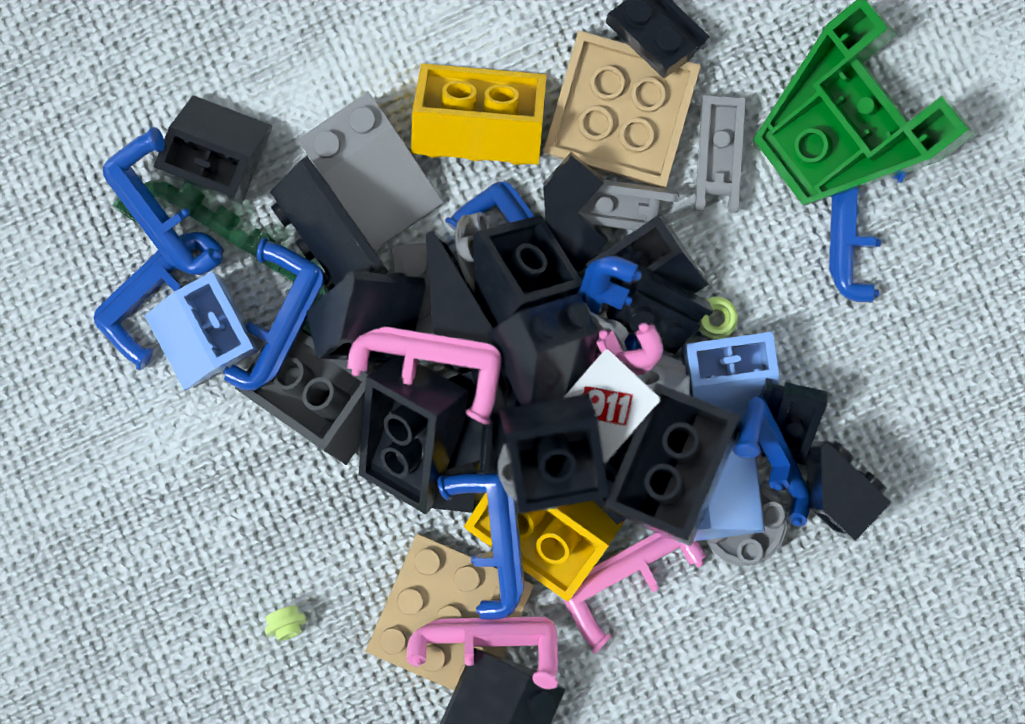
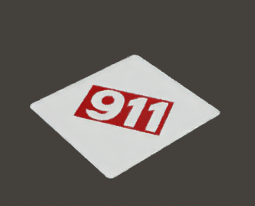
M608 349L603 351L564 397L589 393L598 418L604 463L610 459L660 401V398Z

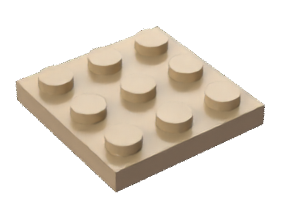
M578 30L543 155L564 160L572 152L592 169L654 187L666 188L701 65L687 61L663 79L628 44Z
M417 532L365 652L454 691L465 667V643L427 644L426 662L419 667H414L407 662L409 638L415 630L438 619L480 618V614L476 612V607L480 605L481 600H500L497 567H475L471 562L472 556ZM524 579L525 586L521 599L515 611L508 617L521 616L534 583ZM507 646L475 648L503 658Z

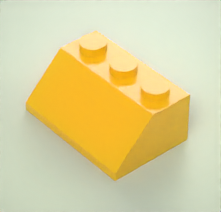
M421 63L412 109L411 154H421L434 158L441 156L466 158L471 161L510 162L515 165H539L547 74Z
M485 493L463 528L492 548L487 493ZM593 500L560 506L551 510H538L519 514L517 507L523 571L569 602L625 521L617 525Z

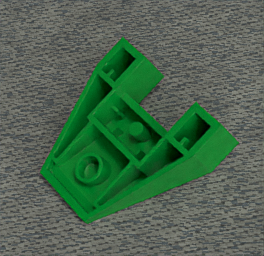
M855 0L826 25L753 138L754 142L803 206L940 162L976 134L951 101L943 96L936 99L910 121L864 63L897 36L894 29L869 0Z

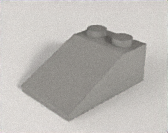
M369 91L297 139L374 251L444 204Z

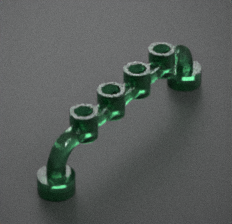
M148 181L144 183L153 197H160L166 200L179 211L187 208L190 212L188 217L200 222L214 234L237 246L256 261H258L257 248L262 238L266 237L270 242L276 243L273 238L257 228L254 229L251 235L238 228L237 225L241 219L224 206L220 205L214 212L201 204L206 196L186 182H184L180 189L164 181ZM117 197L112 207L138 224L120 198ZM269 261L263 263L291 284L294 283L297 275ZM322 287L315 303L326 293L324 287ZM307 317L301 331L312 337Z

